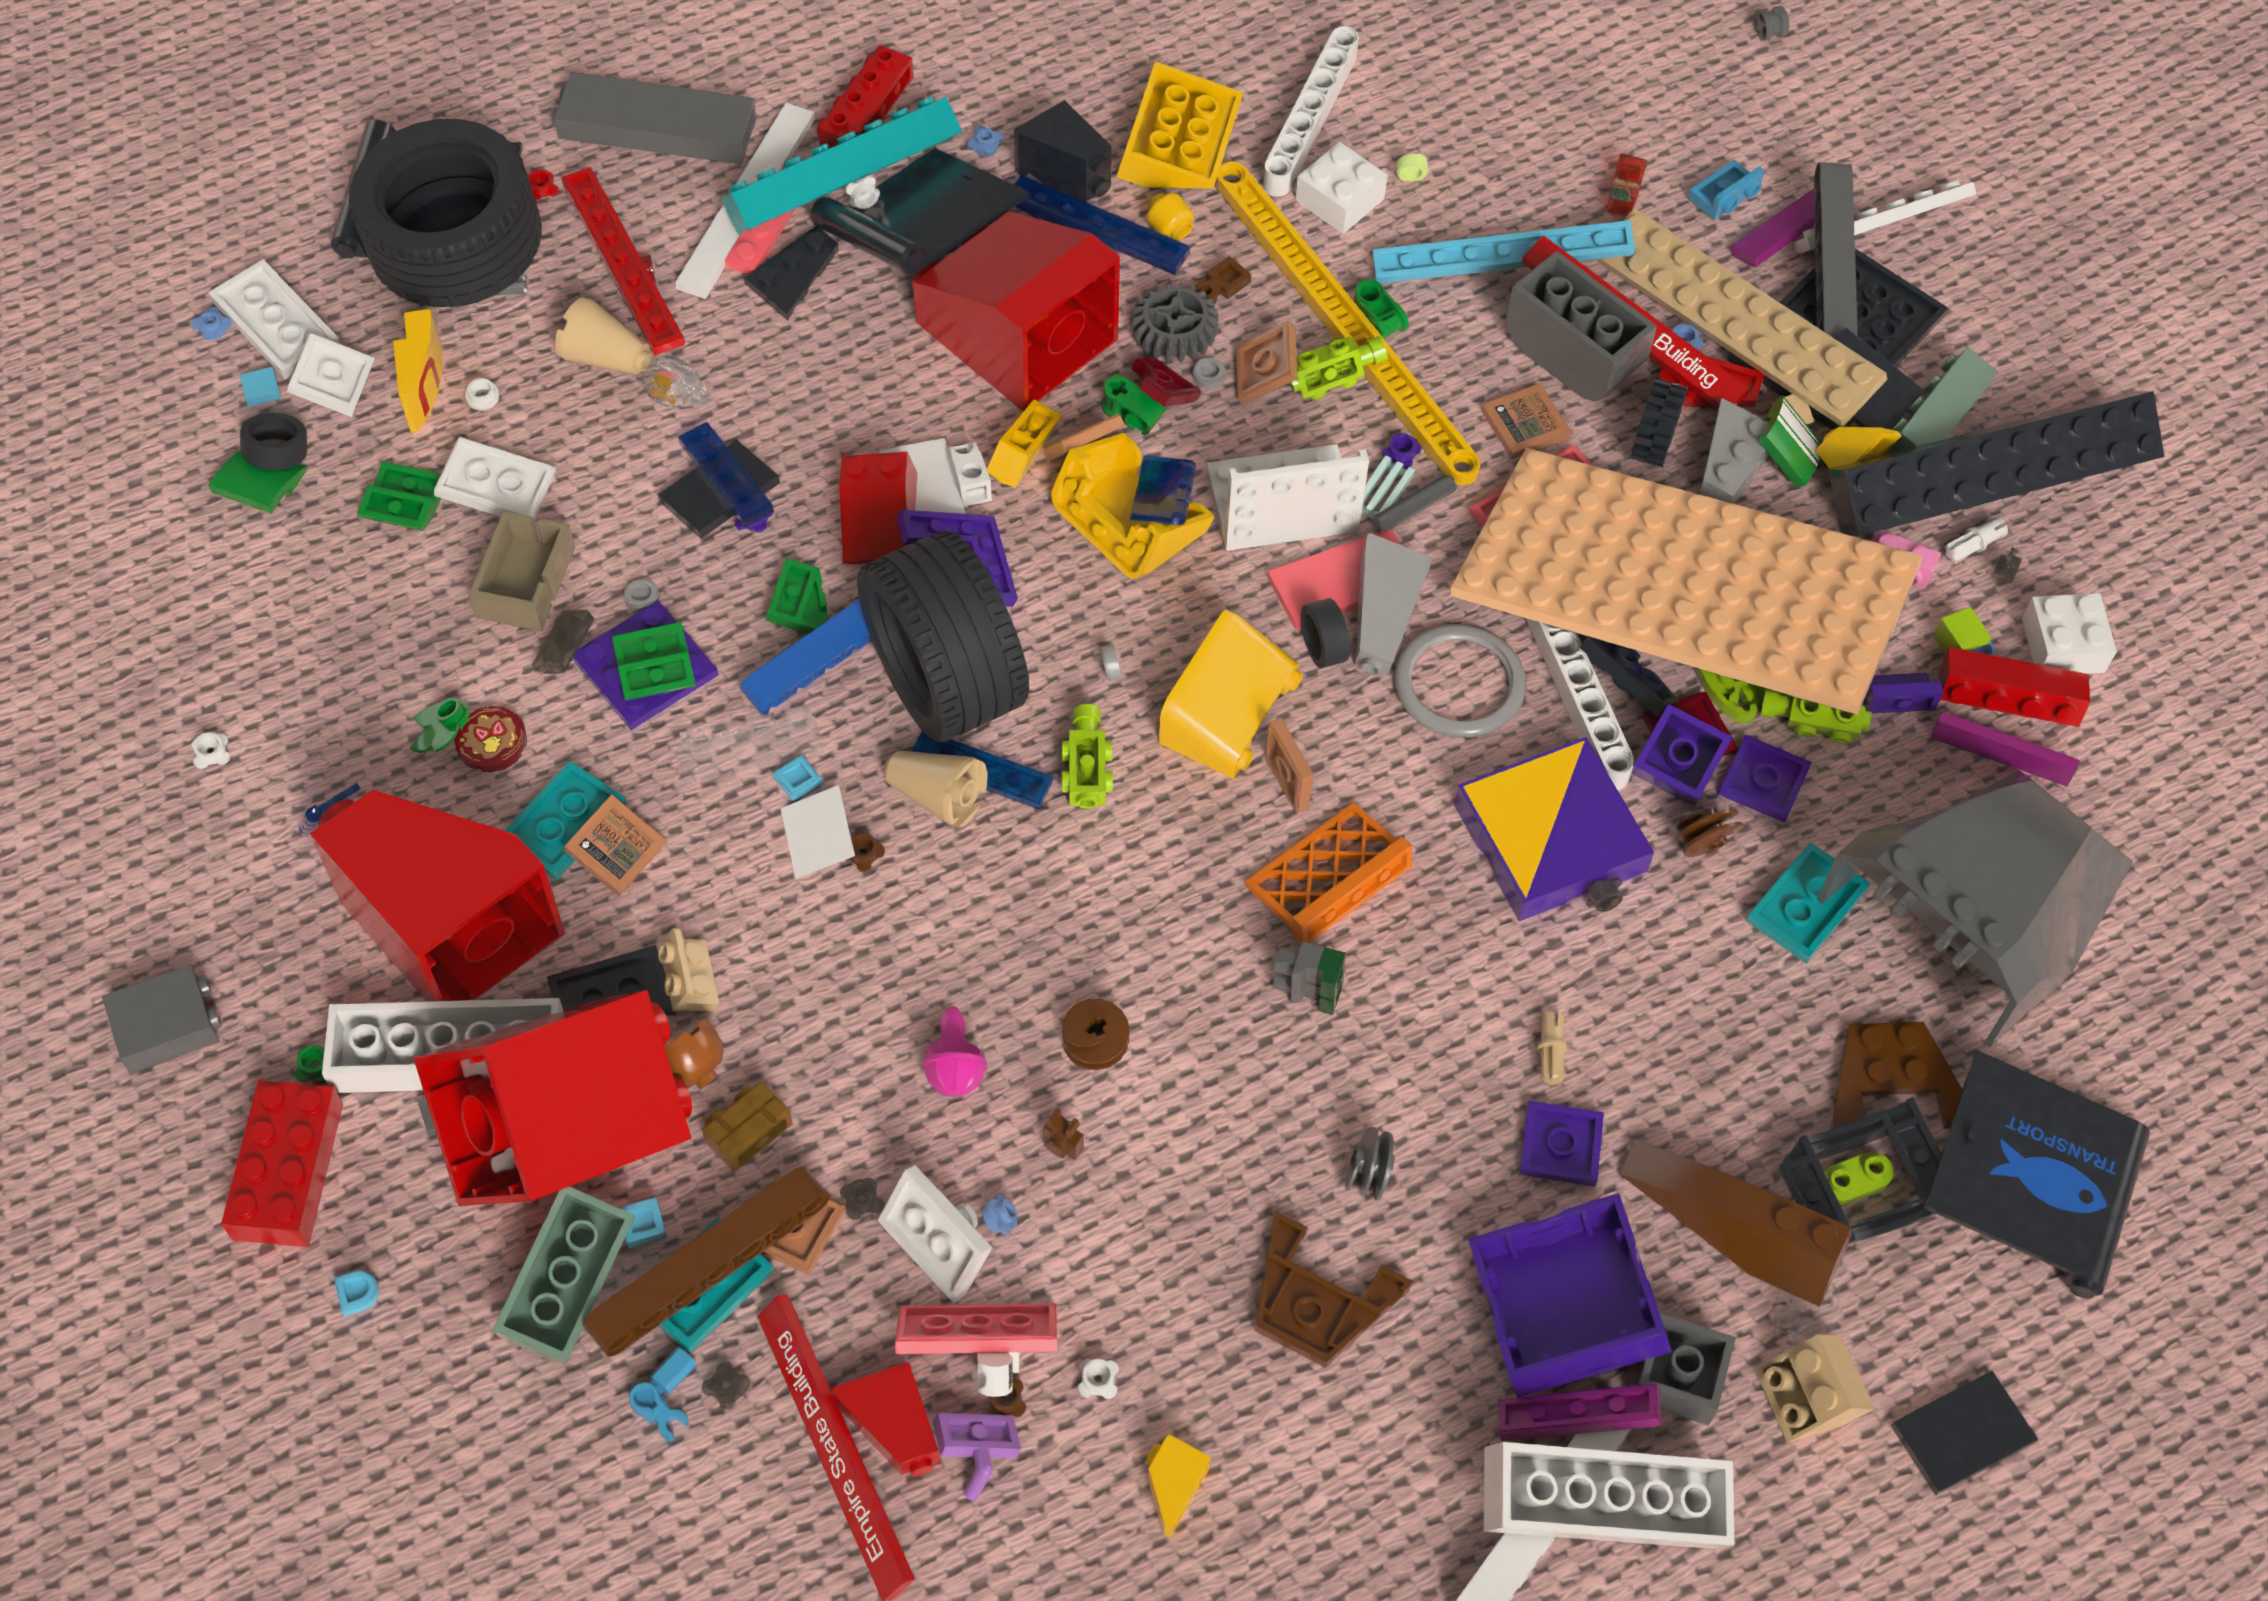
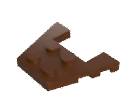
M1924 1021L1849 1025L1846 1033L1830 1129L1865 1117L1862 1096L1936 1093L1943 1129H1950L1963 1089Z
M1276 1212L1273 1220L1255 1331L1326 1368L1407 1294L1413 1281L1381 1265L1364 1298L1346 1291L1291 1262L1307 1234L1308 1227Z

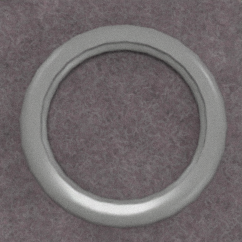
M1467 624L1438 626L1419 634L1406 645L1398 658L1394 671L1395 688L1399 700L1407 712L1422 726L1450 737L1472 738L1487 735L1503 727L1515 717L1523 704L1526 693V674L1519 657L1511 646L1499 636L1483 628ZM1466 640L1480 644L1492 651L1504 664L1509 676L1507 697L1501 707L1493 714L1479 720L1454 721L1443 718L1427 709L1415 694L1412 686V671L1419 656L1429 647L1444 641Z

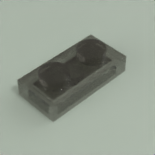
M564 610L555 619L552 630L545 642L540 646L539 653L532 663L537 672L542 674H564L595 619L588 610Z

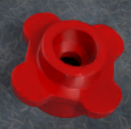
M538 169L528 174L536 202L543 197H554L559 193L558 186L553 183L554 176L552 173Z

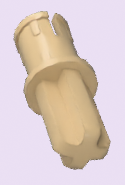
M1553 1011L1541 1015V1042L1537 1047L1538 1052L1541 1054V1079L1549 1086L1563 1082L1564 1055L1568 1051V1046L1564 1042L1565 1017L1558 1012L1557 1021H1555V1012Z

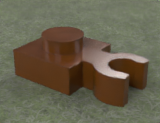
M1228 256L1206 272L1204 281L1195 284L1196 293L1205 291L1208 294L1207 299H1213L1215 305L1219 295L1222 294L1226 299H1229L1250 284L1252 274Z
M1056 1108L1043 1127V1142L1046 1143L1047 1149L1060 1158H1065L1067 1155L1076 1160L1084 1149V1134L1077 1131L1080 1126L1079 1121L1075 1118L1072 1122L1066 1120L1061 1115V1110Z

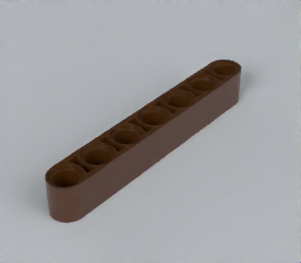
M805 1166L792 1170L596 1307L583 1321V1327L607 1357L621 1353L816 1215L826 1206L830 1195Z

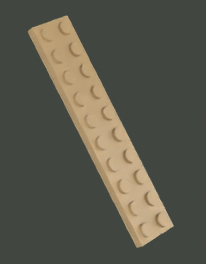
M1636 208L1623 220H1631L1635 246L1634 255L1596 259L1605 268L1688 324L1694 326L1697 330L1841 427H1844L1887 380L1886 372Z

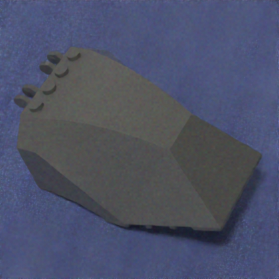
M2019 770L1947 808L1891 826L1862 831L1837 854L1817 901L1821 904L1826 902L1861 871L1877 883L1879 887L1872 894L1875 899L1880 902L1890 894L1897 900L1891 910L1895 916L1899 917L1909 910L1940 936L1933 944V948L1940 953L1950 945L1957 951L1952 964L1959 969L1964 963L1969 961L2009 994L2010 1002L1984 1042L1991 1047L2017 1021L2038 1003L2049 997L2073 973L2133 861Z

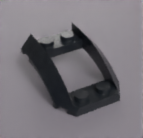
M1914 1097L1887 1110L1883 1109L1851 1123L1817 1134L1799 1137L1789 1155L1787 1154L1779 1166L1782 1178L1795 1203L1852 1227V1237L1849 1244L1880 1236L1936 1215L1924 1209V1205L1941 1156V1151ZM1888 1136L1919 1199L1872 1217L1849 1223L1819 1159L1833 1156Z

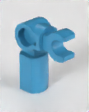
M679 1346L649 1376L651 1379L649 1383L637 1384L629 1395L633 1412L643 1417L650 1424L654 1422L658 1424L662 1438L671 1443L675 1440V1437L667 1430V1425L671 1421L677 1420L687 1427L689 1420L682 1411L677 1409L670 1410L668 1408L669 1402L662 1396L665 1393L669 1395L697 1365L694 1359Z

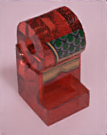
M1620 153L1606 212L1627 217L1633 211L1648 160Z

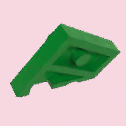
M786 558L766 615V621L809 634L829 620L826 596L822 591L820 568Z

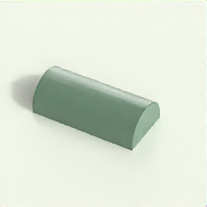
M570 1186L559 1190L492 1331L504 1340L543 1358L566 1364L583 1329V1321L591 1312L634 1221L635 1215Z

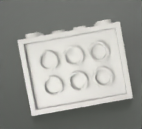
M1338 444L1208 462L1206 470L1226 551L1359 532L1369 465L1366 449L1359 450V455L1356 457L1342 459Z

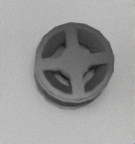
M1783 6L1773 7L1768 12L1765 9L1755 12L1754 29L1761 41L1769 40L1774 35L1783 37L1788 34L1789 17Z

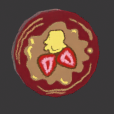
M496 706L479 708L471 712L467 723L458 730L454 738L457 754L464 764L472 769L474 767L475 769H481L482 772L489 773L505 770L515 764L522 756L521 753L524 747L526 748L528 741L524 723L518 715L505 707Z

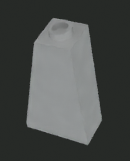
M1371 533L1367 535L1360 559L1354 664L1361 666L1364 671L1373 675H1388L1433 557Z

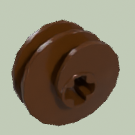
M1709 808L1678 821L1676 829L1681 831L1678 838L1679 842L1685 845L1683 849L1684 855L1688 857L1700 856L1728 843L1727 836L1738 832L1744 825L1742 822H1733L1725 825L1721 823L1736 817L1739 813L1738 810L1731 808L1717 812L1716 808Z
M1100 998L1086 999L1076 1003L1066 1013L1062 1023L1063 1048L1067 1057L1075 1065L1083 1069L1095 1071L1110 1068L1122 1059L1128 1049L1130 1039L1129 1022L1123 1011L1114 1003ZM1096 1031L1097 1035L1102 1032V1035L1096 1036L1095 1032L1090 1035V1032Z

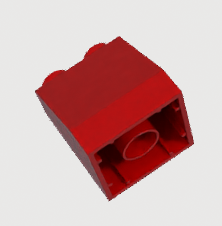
M1007 212L993 224L984 227L962 242L960 248L941 262L936 260L916 273L912 281L916 323L1023 412L1034 399L1039 402L1118 340L1120 256L1092 233Z
M371 790L357 801L346 799L335 803L323 813L318 822V828L309 833L341 904L427 1002L476 1000L566 934L544 865L516 834L376 790Z
M648 990L606 997L454 1043L413 1058L458 1206L533 1201L692 1139L686 1120L692 1113L691 1096L685 1083L679 1077L672 1074L664 1047L670 1039L669 1022L662 1008L658 1004L651 1002Z

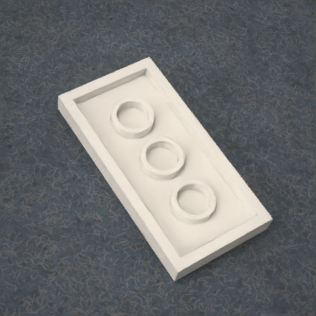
M264 259L208 292L211 301L226 317L230 318L234 326L284 379L293 375L310 333L340 344L338 336Z

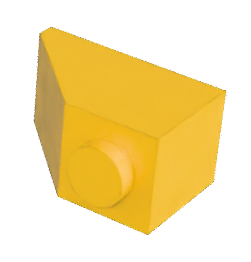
M1838 427L1824 436L1823 443L1815 451L1828 468H1833L1883 455L1901 435L1898 431L1885 428Z
M1170 1434L1167 1435L1162 1445L1157 1442L1153 1445L1145 1461V1464L1149 1466L1148 1483L1163 1534L1169 1538L1173 1535L1210 1469L1211 1461L1210 1456Z

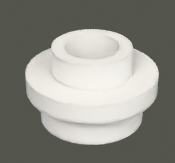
M478 378L469 383L465 392V398L471 408L487 410L498 402L499 391L497 386L490 380Z

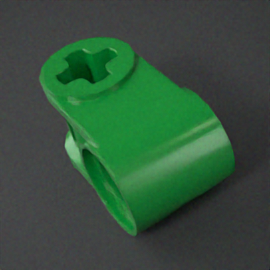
M1366 279L1358 283L1354 302L1384 340L1396 331L1403 332L1408 329L1409 321L1405 311L1392 299L1382 284L1372 279Z
M1113 376L1107 379L1104 384L1105 396L1101 403L1104 414L1109 417L1118 414L1121 416L1124 424L1130 429L1134 430L1136 428L1142 431V435H1148L1167 410V406L1163 407L1141 391L1139 385L1126 377Z

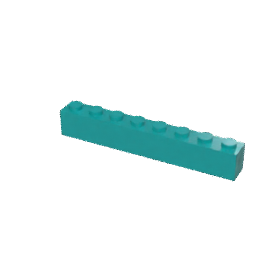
M934 96L918 102V109L911 113L908 108H904L890 115L892 121L884 125L880 119L865 126L866 133L856 136L854 131L838 138L839 145L829 148L828 143L811 150L812 157L806 160H802L801 155L784 162L785 169L777 173L772 167L757 174L756 178L758 181L750 185L747 184L746 180H743L728 187L730 194L721 200L737 234L748 231L961 133L962 129L947 97L936 101Z

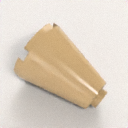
M580 297L568 308L563 316L564 319L568 320L565 329L558 328L556 333L555 350L558 356L567 361L637 375L649 367L652 360L649 345L597 302Z
M900 750L891 755L884 765V774L888 784L950 826L963 827L971 821L981 805L973 803L977 799L979 791L985 793L987 787L988 773L986 765L975 757Z

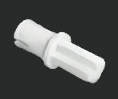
M1994 517L1977 528H1968L1964 535L1946 544V557L1950 558L1953 562H1957L1974 552H1983L1987 545L2007 535V525L1995 531L1994 528L2004 523V520L2000 517Z

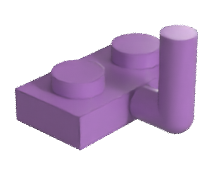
M938 1413L933 1422L940 1456L974 1457L976 1469L964 1489V1495L969 1500H977L993 1472L991 1458H1016L1021 1450L1013 1415Z

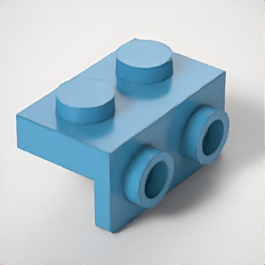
M1734 159L1692 187L1687 198L1710 218L1716 220L1725 213L1730 214L1736 209L1738 204L1747 198H1754L1762 188L1761 181L1765 170L1759 166L1749 172Z

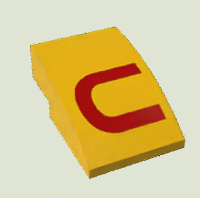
M431 309L405 312L404 320L407 339L393 341L398 394L411 433L418 432L429 416L436 401L442 379L443 350Z

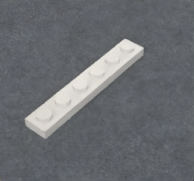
M1957 180L1940 186L1941 193L1934 195L1932 189L1913 195L1914 202L1906 204L1905 198L1888 203L1886 204L1887 211L1878 213L1876 207L1858 213L1860 220L1854 222L1855 235L1976 195L1974 183L1971 182L1961 186L1960 181ZM1815 228L1804 231V239L1793 242L1797 254L1815 248Z

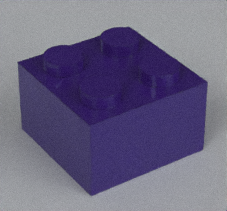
M1668 704L1636 761L1631 774L1695 806L1733 737Z

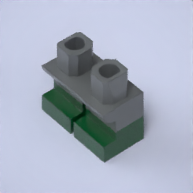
M1302 942L1300 951L1280 946L1274 964V972L1276 974L1273 988L1291 993L1290 1003H1298L1304 997L1320 1001L1319 1012L1334 1015L1344 984L1346 952L1307 942Z

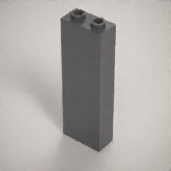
M570 72L567 83L561 86L559 106L554 107L552 112V125L556 127L559 139L741 165L743 164L757 119L755 102L752 97Z

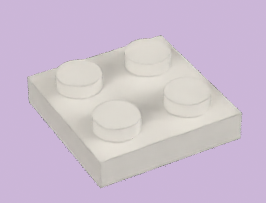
M310 333L288 385L287 392L352 417L375 358Z

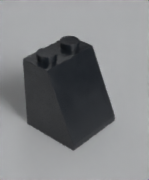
M1065 100L1014 129L1015 172L1018 175L1025 177L1030 173L1045 186L1084 202L1094 197H1102L1111 188L1112 145Z

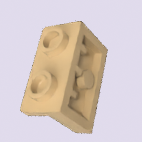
M672 928L659 945L658 958L664 966L666 976L665 991L670 996L673 1011L715 1010L720 1003L706 940L683 939L681 929Z

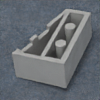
M1721 398L1713 425L1699 495L1736 504L1770 456L1757 440L1769 423L1768 421Z

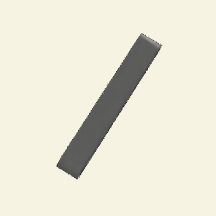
M1818 162L1814 174L1817 328L1834 339H1837L1845 328H1848L1857 336L1853 168L1851 164Z

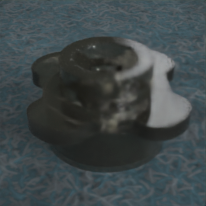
M2011 547L2008 556L2001 554L1993 572L1999 575L1996 583L1997 586L2000 585L2002 580L2012 584L2022 558L2013 555L2014 547Z
M1618 877L1610 880L1600 879L1592 884L1587 890L1590 894L1589 899L1586 901L1587 907L1595 906L1599 912H1607L1616 908L1623 899L1618 889L1622 885L1621 879Z
M873 1178L858 1179L850 1184H845L841 1188L840 1196L846 1200L848 1206L846 1215L850 1219L857 1220L863 1214L869 1212L876 1214L883 1209V1200L878 1198L876 1192L877 1182ZM864 1196L865 1200L861 1202L858 1198Z
M729 1362L719 1363L716 1367V1373L711 1379L705 1380L702 1383L703 1394L705 1396H713L723 1409L733 1408L736 1401L741 1397L742 1392L747 1391L750 1387L749 1377L735 1372ZM728 1382L730 1386L726 1389L723 1388V1383Z

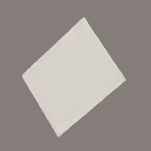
M839 785L781 808L796 879L855 856Z

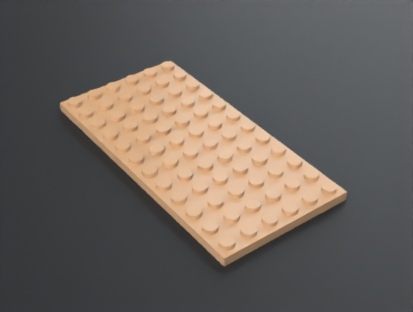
M1526 448L1452 584L1451 596L1858 715L1917 575L1922 555Z

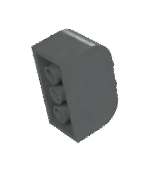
M1558 251L1554 252L1512 287L1506 317L1510 336L1525 355L1576 394L1591 401L1602 399L1647 361L1657 329L1654 323Z

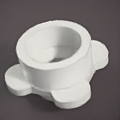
M866 176L864 179H858L846 186L845 191L851 196L849 201L851 206L866 209L877 202L880 192L874 186L876 180L873 176Z
M208 732L201 734L192 742L191 746L196 754L193 763L197 768L204 769L208 765L216 763L224 765L229 761L230 755L226 752L225 746L228 743L226 735ZM214 749L212 753H208V750Z
M1102 1359L1083 1360L1079 1366L1082 1373V1382L1078 1385L1079 1394L1084 1398H1089L1092 1395L1103 1396L1105 1399L1114 1398L1117 1394V1387L1114 1385L1115 1375L1119 1372L1116 1362ZM1095 1377H1102V1381L1096 1382Z

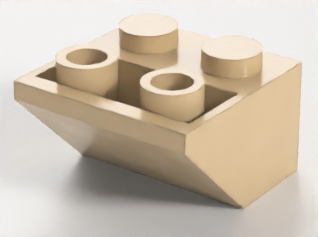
M1817 1334L1755 1369L1787 1443L1846 1425L1875 1409L1841 1336Z

